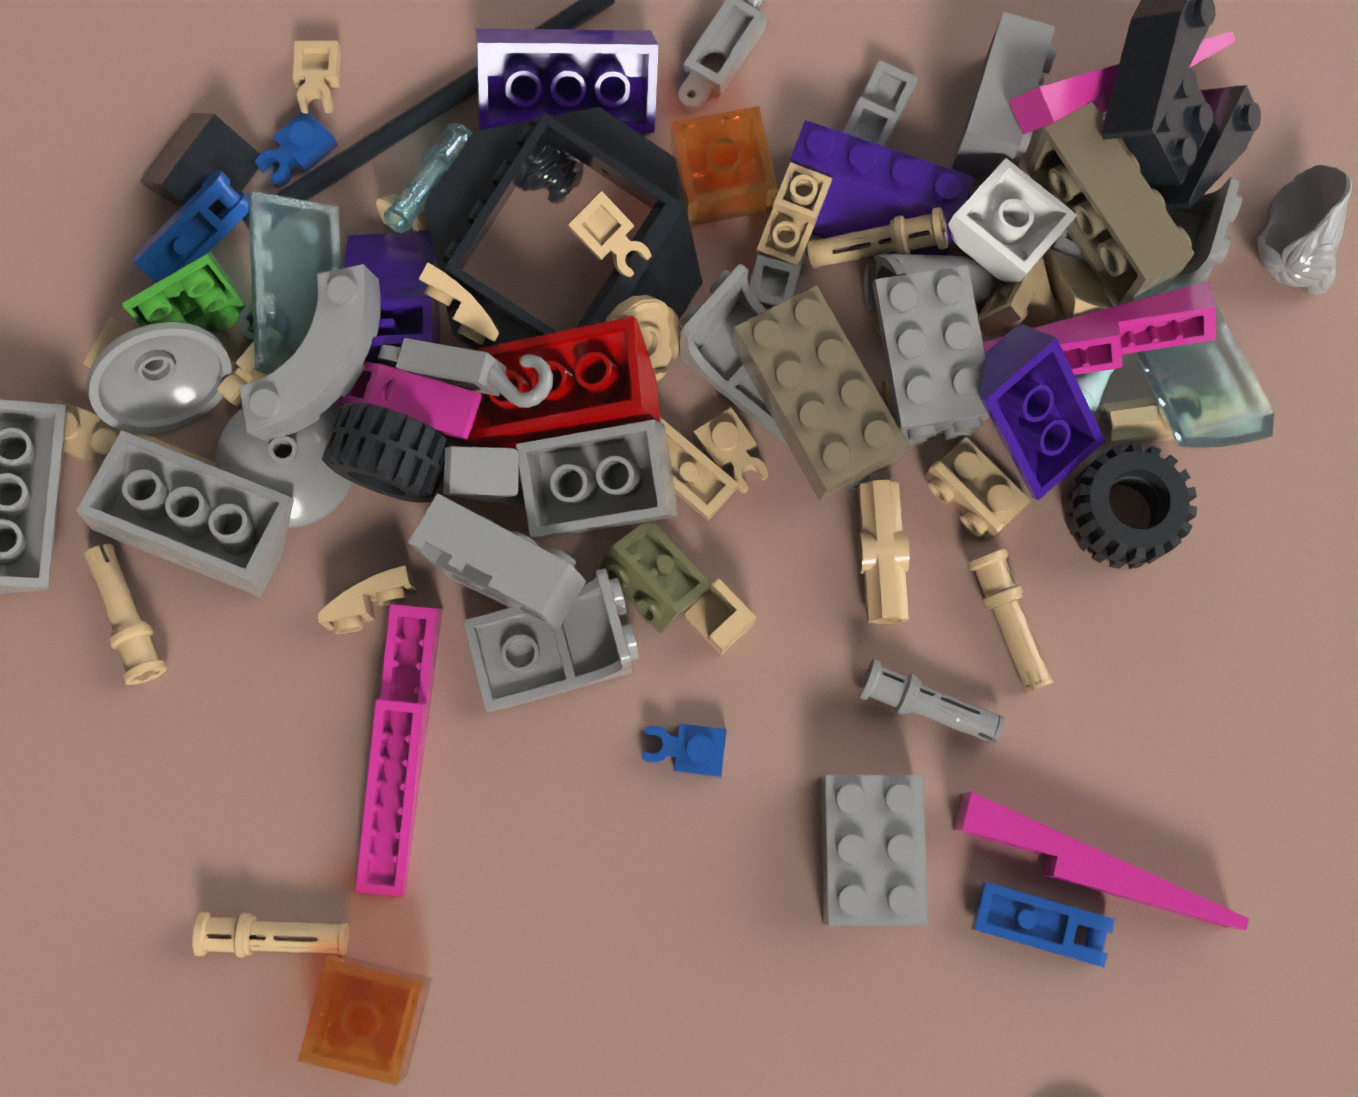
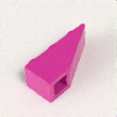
M364 361L363 365H365V368L356 383L345 397L340 396L336 400V403L340 405L346 403H369L389 408L413 417L433 427L443 435L468 439L482 394L382 364Z

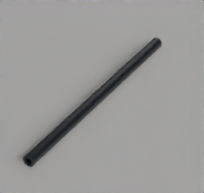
M578 0L534 29L574 30L615 4V0ZM476 66L252 208L242 218L252 235L257 234L477 92Z

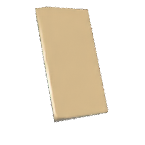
M1048 249L1046 251L1045 269L1049 285L1068 319L1114 307L1087 262L1056 250Z

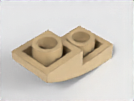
M790 162L756 249V255L759 254L799 266L832 178Z
M427 263L419 278L420 281L428 285L424 293L447 306H450L453 299L461 303L453 317V320L461 323L458 333L480 345H483L486 337L495 342L499 332L482 306L458 282L440 269Z
M404 565L376 574L355 584L333 599L317 614L319 624L328 630L334 629L335 634H348L362 630L363 622L375 620L372 607L373 601H377L380 606L396 604L406 600L405 594L417 591L413 573Z

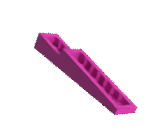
M1232 31L1203 39L1190 67L1236 42ZM1119 64L1040 86L1008 100L1022 134L1051 124L1090 102H1093L1100 114L1107 112Z
M1207 281L1034 329L1057 338L1073 374L1077 375L1123 368L1122 354L1216 340V304L1211 283ZM1005 336L984 341V353Z
M390 604L381 691L380 698L376 699L372 729L355 892L397 897L405 896L443 609Z
M974 792L962 794L954 831L1045 856L1042 876L1225 928L1247 931L1249 918Z

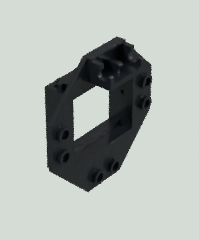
M600 107L556 116L544 113L540 119L474 131L424 207L437 268L458 282L475 298L491 318L499 332L495 342L486 337L483 345L458 333L461 323L453 320V317L461 303L453 299L450 306L446 305L452 335L472 349L557 332L463 271L465 265L546 140H549L652 208L632 241H638L646 245L651 253V257L648 260H644L636 251H630L626 255L625 262L634 272L632 277L620 274L614 267L576 328L603 323L618 304L632 296L648 295L664 302L674 310L678 319H680L703 283L676 158Z

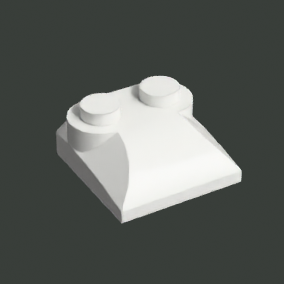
M1005 158L954 214L948 226L955 244L996 278L1012 283L1020 282L1075 219L1077 214Z

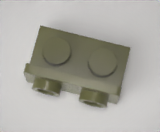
M653 521L643 522L612 545L600 565V570L606 568L609 580L619 579L623 595L636 607L639 616L648 624H652L659 633L667 630L677 616L710 589L711 582Z

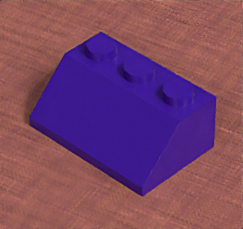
M1020 323L985 353L979 397L1032 498L1039 501L1102 445L1105 439L1056 337Z

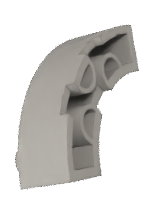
M364 264L317 274L318 299L311 327L300 347L281 367L271 374L255 382L239 386L248 434L268 442L274 438L298 432L321 418L319 415L326 411L340 396L345 397L356 383L365 368L363 363L370 349L372 339L377 336L381 309L379 279Z

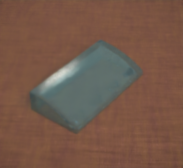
M251 191L248 194L255 370L269 375L281 367L296 352L311 327L318 299L317 274L341 269L338 207Z
M1217 304L1216 340L1134 353L1179 447H1223L1273 436L1274 411Z

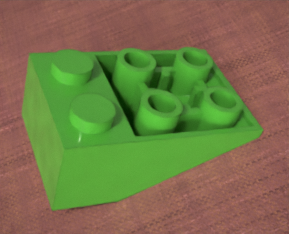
M211 252L201 256L122 303L125 310L141 326L164 322H178L201 327L210 333L235 325L238 322L241 311L246 307L228 275Z

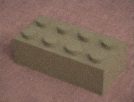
M1090 102L1043 128L1026 170L1034 181L1077 214L1075 219L1066 228V231L1115 305L1118 306L1155 296L1168 290L1195 253L1192 250L1191 240L1186 231L1176 226L1167 213L1161 194L1156 189H1151L1140 173V166L1136 157L1131 152L1125 151L1117 138L1103 140L1101 132L1106 115L1100 114L1093 102Z
M817 285L735 326L731 345L819 501L899 460L908 449L909 445Z

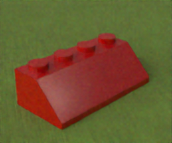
M634 316L474 349L487 352L506 366L505 373L509 381L522 393L531 391L538 383V372L533 367H523L520 363L522 356L535 355L541 357L550 366L553 374V385L548 396L538 405L529 408H521L510 403L501 393H499V396L480 393L482 398L468 439H465L466 442L474 447L516 449V444L649 420L660 422L657 380L638 321Z

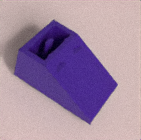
M429 231L347 236L343 268L364 264L379 279L381 309L378 333L376 338L373 337L365 362L382 363L378 360L381 346L389 345L401 348L404 338L440 344L439 301L424 293L428 285L419 280L427 263L437 268Z

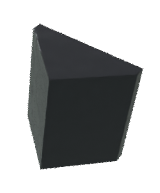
M191 113L140 182L145 187L181 208L201 188L204 180L216 170H221L230 179V186L237 193L242 192L258 170L255 160L260 153L216 114ZM217 199L209 209L218 216L224 210L225 205Z

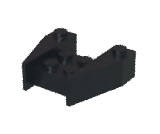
M1213 0L1140 1L1130 20L1101 132L1103 140L1123 139L1129 152L1136 157L1140 166V173L1150 188L1156 189L1163 197L1166 209L1192 208L1243 154L1261 122L1260 107L1257 103H1254L1247 85L1200 90L1196 74L1193 69H1190V65L1210 25L1214 22L1216 13Z

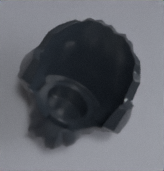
M546 140L518 183L517 188L522 189L524 192L547 188L549 191L547 199L555 204L562 203L571 190L578 187L581 183L584 163L549 140Z

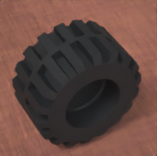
M346 403L341 407L322 460L336 474L364 488L399 500L424 503L432 502L435 498L444 475L445 447L453 445L433 427L406 414L369 403Z
M1131 443L1125 450L1122 445L1111 448L1106 454L1102 453L1075 479L1076 483L1069 489L1067 498L1072 501L1065 507V516L1073 517L1074 519L1068 525V529L1071 535L1079 533L1082 540L1077 545L1082 551L1090 547L1094 551L1091 558L1098 563L1107 558L1110 559L1109 567L1119 569L1128 564L1129 569L1139 568L1145 563H1152L1182 543L1181 539L1187 536L1193 527L1188 522L1195 518L1197 514V507L1190 505V501L1195 499L1197 494L1195 487L1187 488L1185 482L1191 477L1186 469L1180 473L1174 467L1178 460L1171 454L1163 459L1159 456L1161 449L1154 446L1149 447L1143 452L1142 444ZM1111 486H1128L1138 491L1145 498L1150 509V523L1147 529L1128 527L1116 518L1109 503Z

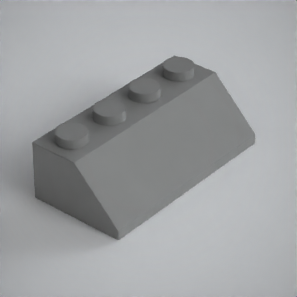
M0 399V594L49 590L67 413L66 405Z
M121 430L78 505L76 512L95 532L261 598L282 558L294 500L290 496Z

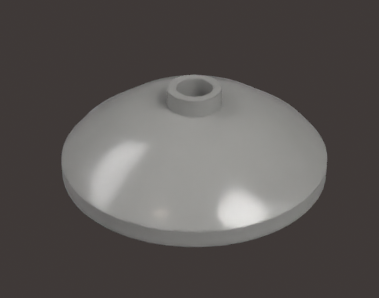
M178 322L149 324L121 335L101 351L92 363L87 376V394L96 414L108 425L130 433H163L191 424L212 410L224 396L217 391V388L227 376L232 374V367L225 347L209 331L195 325Z
M329 407L319 415L321 418L306 428L291 435L277 437L272 441L266 442L247 433L242 408L227 423L219 438L216 449V467L292 497L294 504L288 528L302 527L315 523L332 513L344 501L353 485V482L336 474L322 460L338 414ZM287 445L292 448V453L286 458H279L275 455L277 448Z

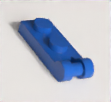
M216 170L204 180L201 188L130 259L140 270L157 283L210 252L251 210L253 201L243 192L237 193L230 186V179L221 170ZM217 199L225 205L224 210L218 216L209 209Z
M982 881L971 929L1105 968L1108 953L1103 952L1107 933H1113L1115 919ZM1077 924L1088 927L1084 946L1073 943Z

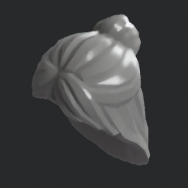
M1319 164L1304 170L1303 173L1297 174L1293 181L1285 184L1274 196L1270 205L1269 222L1262 234L1257 238L1260 264L1272 279L1289 287H1301L1312 296L1324 294L1335 281L1337 270L1335 267L1337 262L1336 254L1343 235L1347 201L1352 192V182L1347 173L1339 170L1337 167L1333 168Z

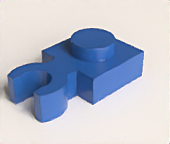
M300 112L273 136L278 148L262 152L256 158L255 164L262 173L271 166H279L277 172L273 173L270 178L277 188H281L290 181L292 170L297 165L307 173L336 148L338 144L335 137L309 112L304 114Z
M680 723L678 737L670 736L661 727H646L645 735L659 737L662 740L663 746L657 753L643 752L642 759L648 763H660L667 757L675 758L674 772L721 778L727 729Z

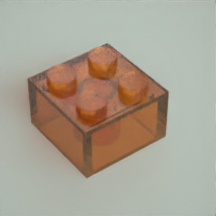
M759 106L671 122V149L673 156L676 158L690 226L772 211L778 187Z
M342 955L325 958L298 1061L393 1085L399 1084L408 1074L432 977Z

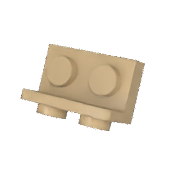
M967 437L962 439L940 461L938 460L925 475V478L930 482L928 487L932 494L944 504L950 502L962 514L961 521L964 526L975 536L981 537L983 535L988 541L996 536L1031 502Z

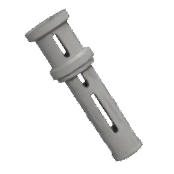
M877 659L871 661L858 694V698L862 700H867L870 697L893 706L896 713L900 715H909L910 712H913L960 732L975 736L991 745H994L996 740L999 739L1005 722V717L983 710L975 705L922 685V680L918 679L917 675L911 673L908 676H904L881 667V661Z

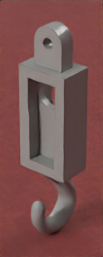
M725 0L683 63L684 76L687 78L681 85L678 96L679 103L684 110L689 112L699 110L711 92L719 97L722 96L766 29L767 14L761 12L759 8L762 2L767 0ZM709 53H719L726 60L717 74L702 65Z
M404 338L401 348L382 345L378 356L380 362L397 367L402 371L479 393L499 396V393H501L510 403L521 408H529L541 403L548 396L553 385V374L550 366L541 357L535 355H524L520 359L523 367H533L538 372V383L531 391L526 393L520 392L509 381L505 373L507 367L487 352Z

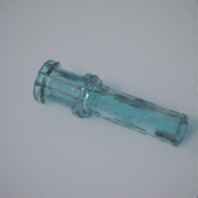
M450 123L442 130L440 134L441 140L437 145L427 148L422 157L423 166L383 214L384 220L390 228L400 233L408 232L411 229L412 224L424 210L425 205L462 150V144H466L472 132L461 124Z

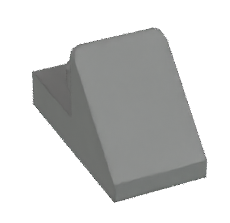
M445 447L443 494L511 507L525 505L519 468V451L512 448Z

